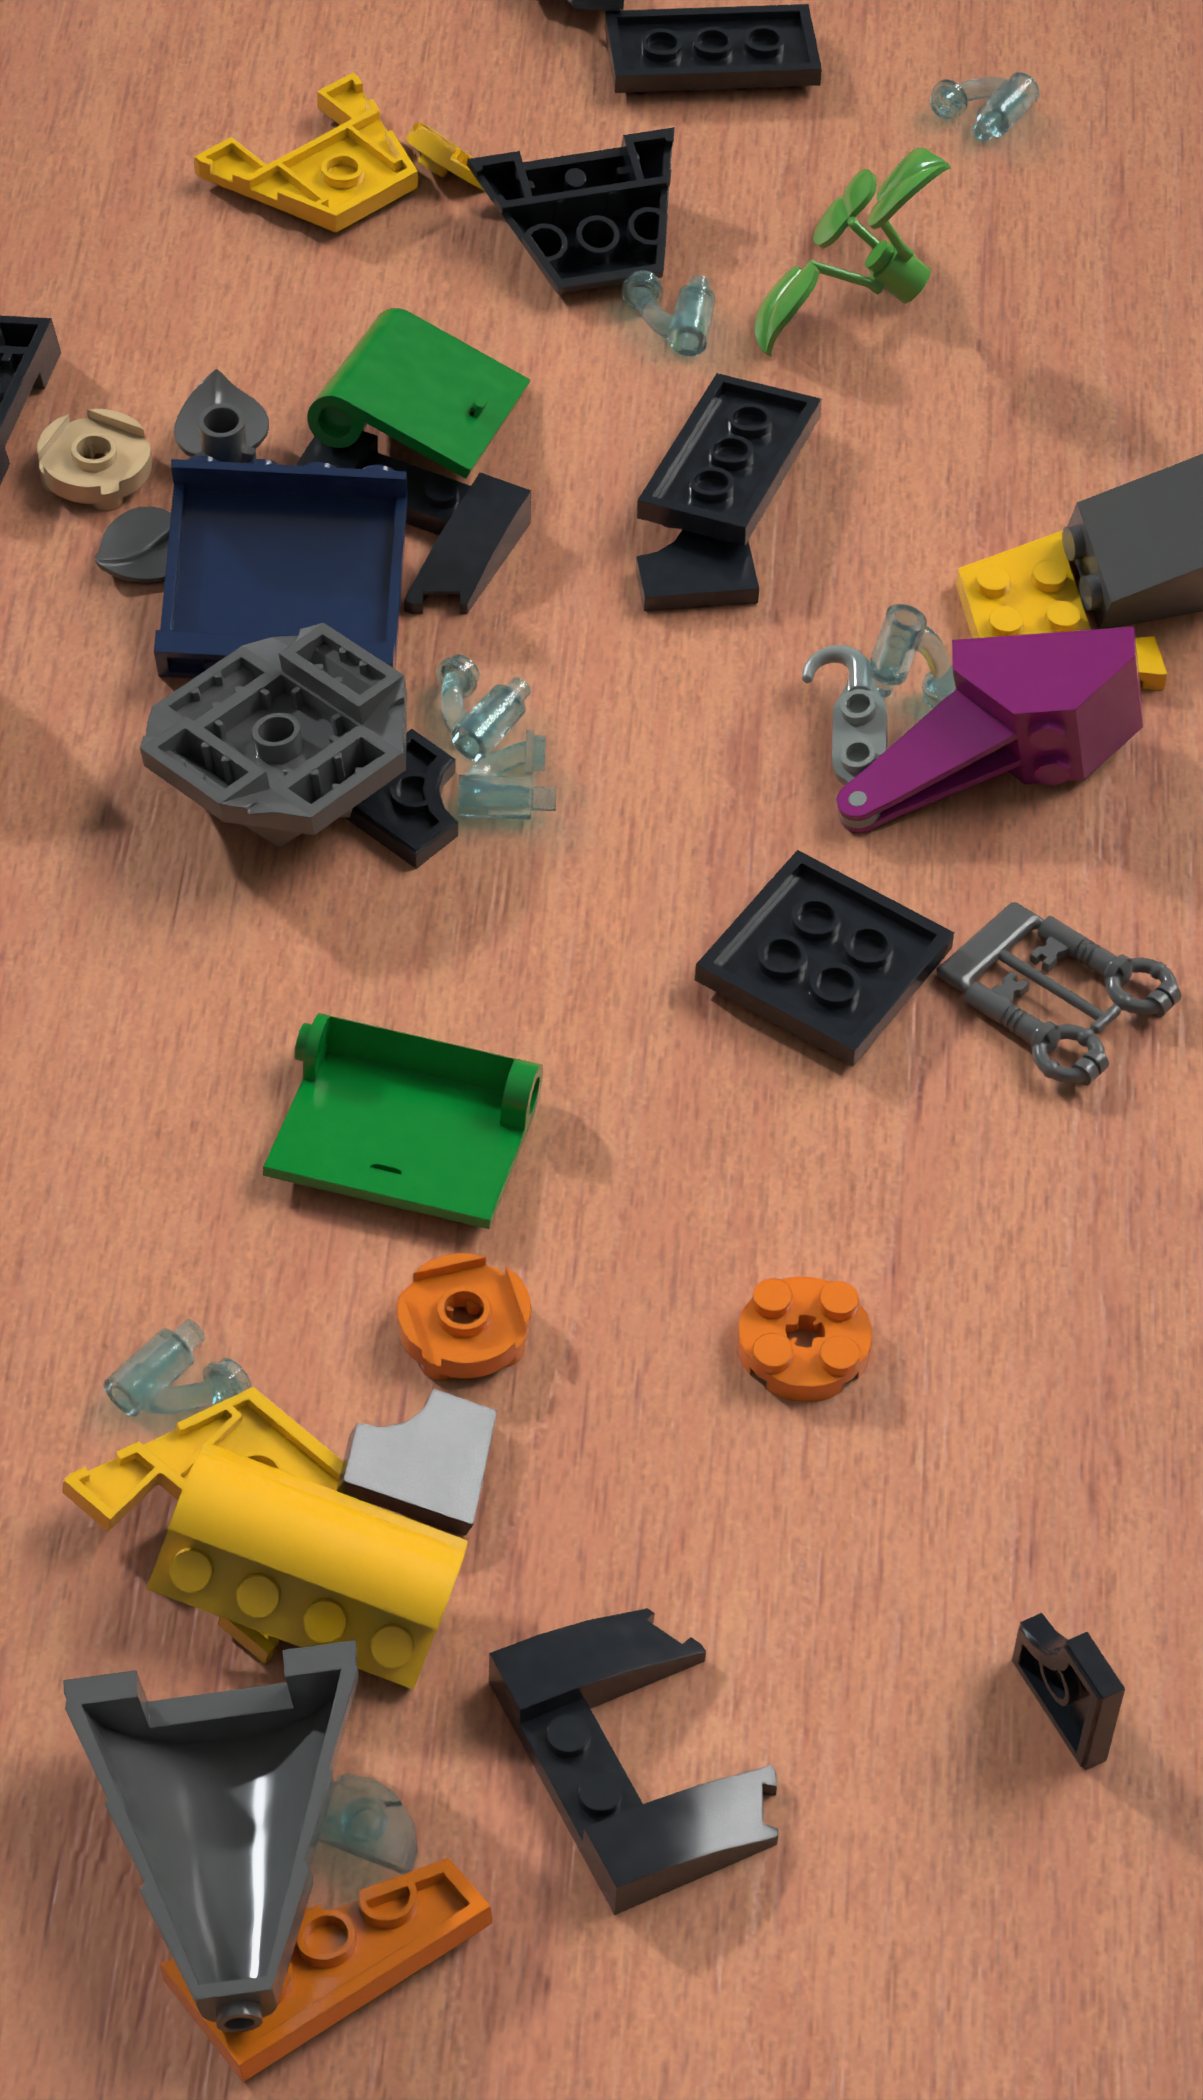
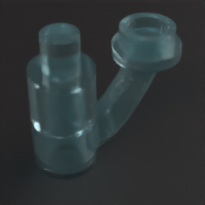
M1016 72L1008 79L983 77L962 83L944 79L933 87L929 102L931 109L937 116L943 119H951L960 116L967 109L968 101L989 98L979 108L977 112L978 121L973 127L975 135L979 139L987 141L992 136L1000 137L1005 135L1037 102L1040 90L1036 81L1028 74Z
M644 270L631 274L623 284L622 297L630 307L640 312L645 322L654 332L668 339L670 346L675 352L684 356L701 354L707 346L716 301L715 295L710 289V281L701 275L693 276L689 280V284L680 289L674 315H670L659 306L663 296V288L659 278L652 272Z
M895 604L887 609L869 659L872 680L881 697L890 696L894 686L904 683L907 679L916 651L924 656L931 671L925 675L922 682L923 700L927 705L935 708L956 689L951 661L940 637L926 625L927 620L924 614L909 605Z
M456 654L451 658L442 660L436 668L437 678L442 685L441 713L445 726L452 734V742L456 749L470 760L482 761L525 714L526 707L524 701L531 694V688L525 680L514 677L507 685L498 684L493 686L471 712L468 713L464 708L463 698L471 696L476 690L480 673L473 661L466 656Z
M526 730V741L512 744L485 756L472 765L465 775H459L458 817L531 820V811H556V787L532 786V777L499 776L522 765H525V775H532L533 771H545L546 735H534V730Z
M187 1319L174 1332L167 1328H162L104 1381V1389L111 1401L121 1411L135 1417L142 1411L154 1414H176L213 1405L251 1388V1381L240 1365L229 1358H223L218 1363L212 1362L203 1369L204 1381L169 1387L193 1365L194 1355L192 1351L205 1340V1334L200 1326L194 1321Z

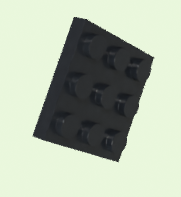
M797 850L696 963L694 980L843 1062L854 1066L950 952L955 932Z

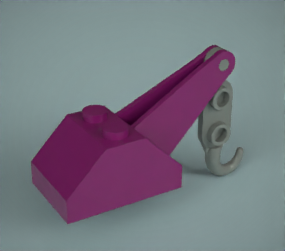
M1134 627L952 640V670L956 689L888 749V714L886 704L872 680L869 660L859 650L846 645H832L822 648L810 656L804 665L802 680L805 683H810L814 678L815 672L821 666L829 663L843 664L849 671V680L833 708L832 765L836 778L845 785L839 791L836 799L840 820L844 828L853 833L869 832L892 819L1006 771L1010 772L1024 784L1042 783L1058 785L1065 781L1085 780L1143 728L1142 693Z

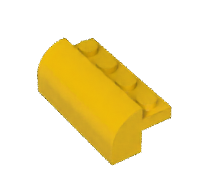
M205 1442L185 1482L146 1589L301 1648L356 1640L358 1669L414 1690L454 1587L468 1540Z

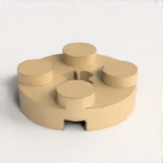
M109 409L87 410L88 418L77 419L70 422L69 414L57 418L43 430L37 443L40 480L44 490L73 502L92 504L98 510L109 511L119 508L124 503L125 496L134 493L146 482L152 469L150 442L145 439L144 428L134 418ZM98 453L104 454V457L100 459H87L89 457L93 458Z

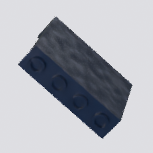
M193 456L188 460H171L174 486L161 627L160 630H156L154 656L159 677L194 679L242 645L271 637L297 636L300 629L320 623H325L396 670L408 506L406 471H395L383 465H370L363 469L336 468L334 465L325 462H311L305 466L278 465L267 459H252L246 463L220 462L209 456Z

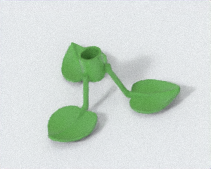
M916 148L909 152L887 176L877 192L876 199L878 203L873 206L867 222L873 230L881 227L892 244L886 240L880 242L856 218L872 200L877 187L876 176L870 170L863 169L859 171L847 184L843 195L837 197L822 215L814 230L813 241L820 248H826L833 244L849 226L873 249L865 262V267L870 270V277L813 260L809 261L803 269L798 266L792 267L771 288L757 311L754 325L755 337L761 350L772 357V349L778 335L814 290L819 273L867 287L876 295L880 294L884 288L904 304L912 301L928 282L931 269L914 256L915 252L905 245L889 222V219L923 187L946 170L951 169V166L926 148Z

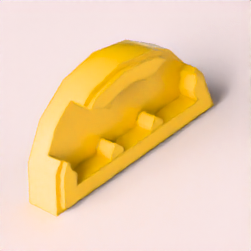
M422 122L414 123L405 140L421 152L417 160L420 164L443 178L448 171H451L472 185L484 190L467 166V159L474 157Z

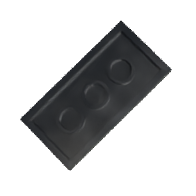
M809 4L605 11V34L615 93L694 92L711 89L746 90L749 88L767 87L797 88L800 86H820L822 67Z
M716 373L638 498L637 519L661 524L667 528H677L712 537L722 542H732L745 546L820 419L822 399Z

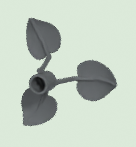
M215 369L197 386L181 408L174 425L175 441L178 447L190 457L209 456L220 462L246 463L249 460L257 459L256 448L261 445L268 435L269 418L264 408L254 398L241 391L223 373ZM137 507L122 513L108 526L103 535L100 549L94 557L98 567L110 575L130 582L157 583L165 581L171 513L157 507Z

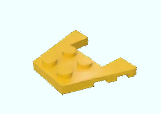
M354 72L317 91V108L340 126L271 163L265 164L232 137L194 156L195 174L200 178L336 233L418 188V170L392 130L387 131L380 120L379 108L373 99H367L363 93V83Z
M1063 530L958 568L956 587L972 638L1091 630L1072 571H1078L1075 560H1068L1063 548ZM1155 636L1136 638L1140 680L1143 681L1142 689L1164 690L1167 671Z
M251 1387L176 1423L175 1430L144 1445L140 1441L116 1451V1457L89 1471L85 1466L70 1473L63 1480L62 1493L109 1532L157 1485H160L175 1499L179 1500L193 1463L205 1442L335 1491L337 1490L343 1461L256 1388ZM219 1617L218 1625L262 1663L266 1664L273 1657L280 1639Z

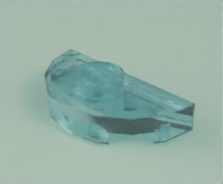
M351 1774L338 1776V1781L334 1782V1791L318 1841L400 1874L412 1871L418 1853L415 1824L396 1793L374 1778Z

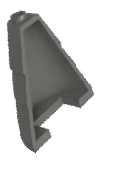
M356 1640L283 1650L286 1683L148 1701L137 1670L63 1680L64 1695L67 1699L65 1710L107 1797L105 1806L144 1882L140 1892L200 2014L203 2018L216 2022L217 2028L222 2031L245 2032L253 2030L263 2023L262 2018L272 2014L277 2008L313 1887V1875L310 1866L334 1791L333 1773L358 1685Z

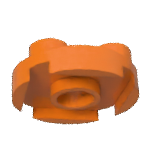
M473 1253L444 1255L423 1264L413 1273V1282L405 1289V1292L401 1291L397 1300L398 1335L406 1352L420 1363L422 1372L430 1379L446 1381L453 1377H482L499 1371L504 1367L512 1366L523 1357L525 1342L531 1327V1300L521 1278L509 1268L505 1267V1273H503L498 1268L486 1265V1257ZM458 1307H466L470 1315L481 1314L478 1320L475 1319L470 1324H459L450 1320L454 1318V1309Z
M806 1276L784 1279L770 1278L757 1284L752 1298L742 1310L738 1327L737 1351L741 1364L749 1375L752 1369L758 1377L767 1381L766 1389L778 1397L802 1402L821 1401L841 1393L843 1384L852 1380L856 1374L858 1379L865 1371L871 1350L872 1326L867 1312L859 1303L858 1292L852 1285L846 1282H830ZM796 1330H809L819 1337L813 1339L812 1347L797 1346V1337L789 1340L787 1336Z

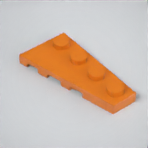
M449 1857L359 1890V1900L334 1909L323 1910L321 1904L306 1909L277 2008L272 2014L262 2018L263 2023L259 2027L245 2032H225L217 2028L216 2022L203 2018L173 1958L159 1964L164 1982L237 2076L244 2082L493 1924L490 1904Z

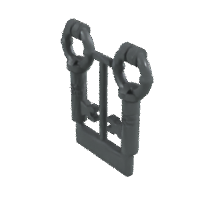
M1016 902L1010 903L944 961L936 971L940 979L965 994V1003L1030 1043L1033 1060L1045 1077L1065 1083L1079 1082L1082 1085L1091 1084L1108 1068L1109 1061L1105 1055V1048L1096 1035L1119 1016L1121 1010L1139 1015L1152 1014L1155 1017H1162L1182 997L1174 974L1163 962L1142 957L1129 958L1124 954L1116 956L1056 918L1048 916L1044 920ZM1038 929V937L1046 941V946H1038L1030 954V962L1034 965H1037L1040 961L1043 962L1042 970L1049 973L1057 965L1058 959H1063L1067 955L1077 959L1078 962L1083 963L1104 977L1107 994L1114 1005L1106 1012L1102 1011L1008 951L1030 931ZM1000 960L1096 1021L1090 1025V1029L1072 1024L1056 1025L1051 1021L1043 1023L1013 1004L1014 998H1021L1029 991V982L1023 979L1017 983V974L1012 971L1002 979V985H996L992 989L975 981ZM1142 972L1151 974V977L1159 979L1161 984L1145 1000L1135 999L1121 988L1130 980L1132 973ZM1070 1039L1078 1041L1081 1046H1086L1089 1051L1071 1068L1062 1067L1048 1056L1058 1046L1060 1040Z

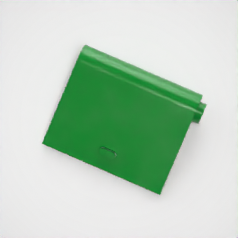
M390 308L377 316L313 401L307 413V422L312 434L320 442L334 448H344L355 443L368 424L467 479L527 389L531 380L411 312L400 308Z
M322 1013L316 1015L312 1024L303 1023L295 1045V1060L303 1061V1079L264 1163L263 1176L490 1229L537 1107L542 1085L543 1065Z

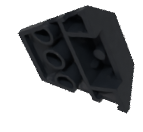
M675 127L623 135L621 147L527 162L522 161L520 151L467 159L468 168L557 294L663 277L668 221V196L671 182V157Z

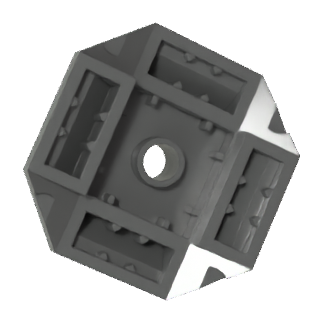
M325 623L300 629L297 636L271 637L242 645L151 707L146 735L143 736L140 746L143 764L150 771L206 809L209 814H213L223 822L244 825L278 848H282L301 833L316 835L339 817L350 818L352 809L406 771L407 690L405 678L402 673Z

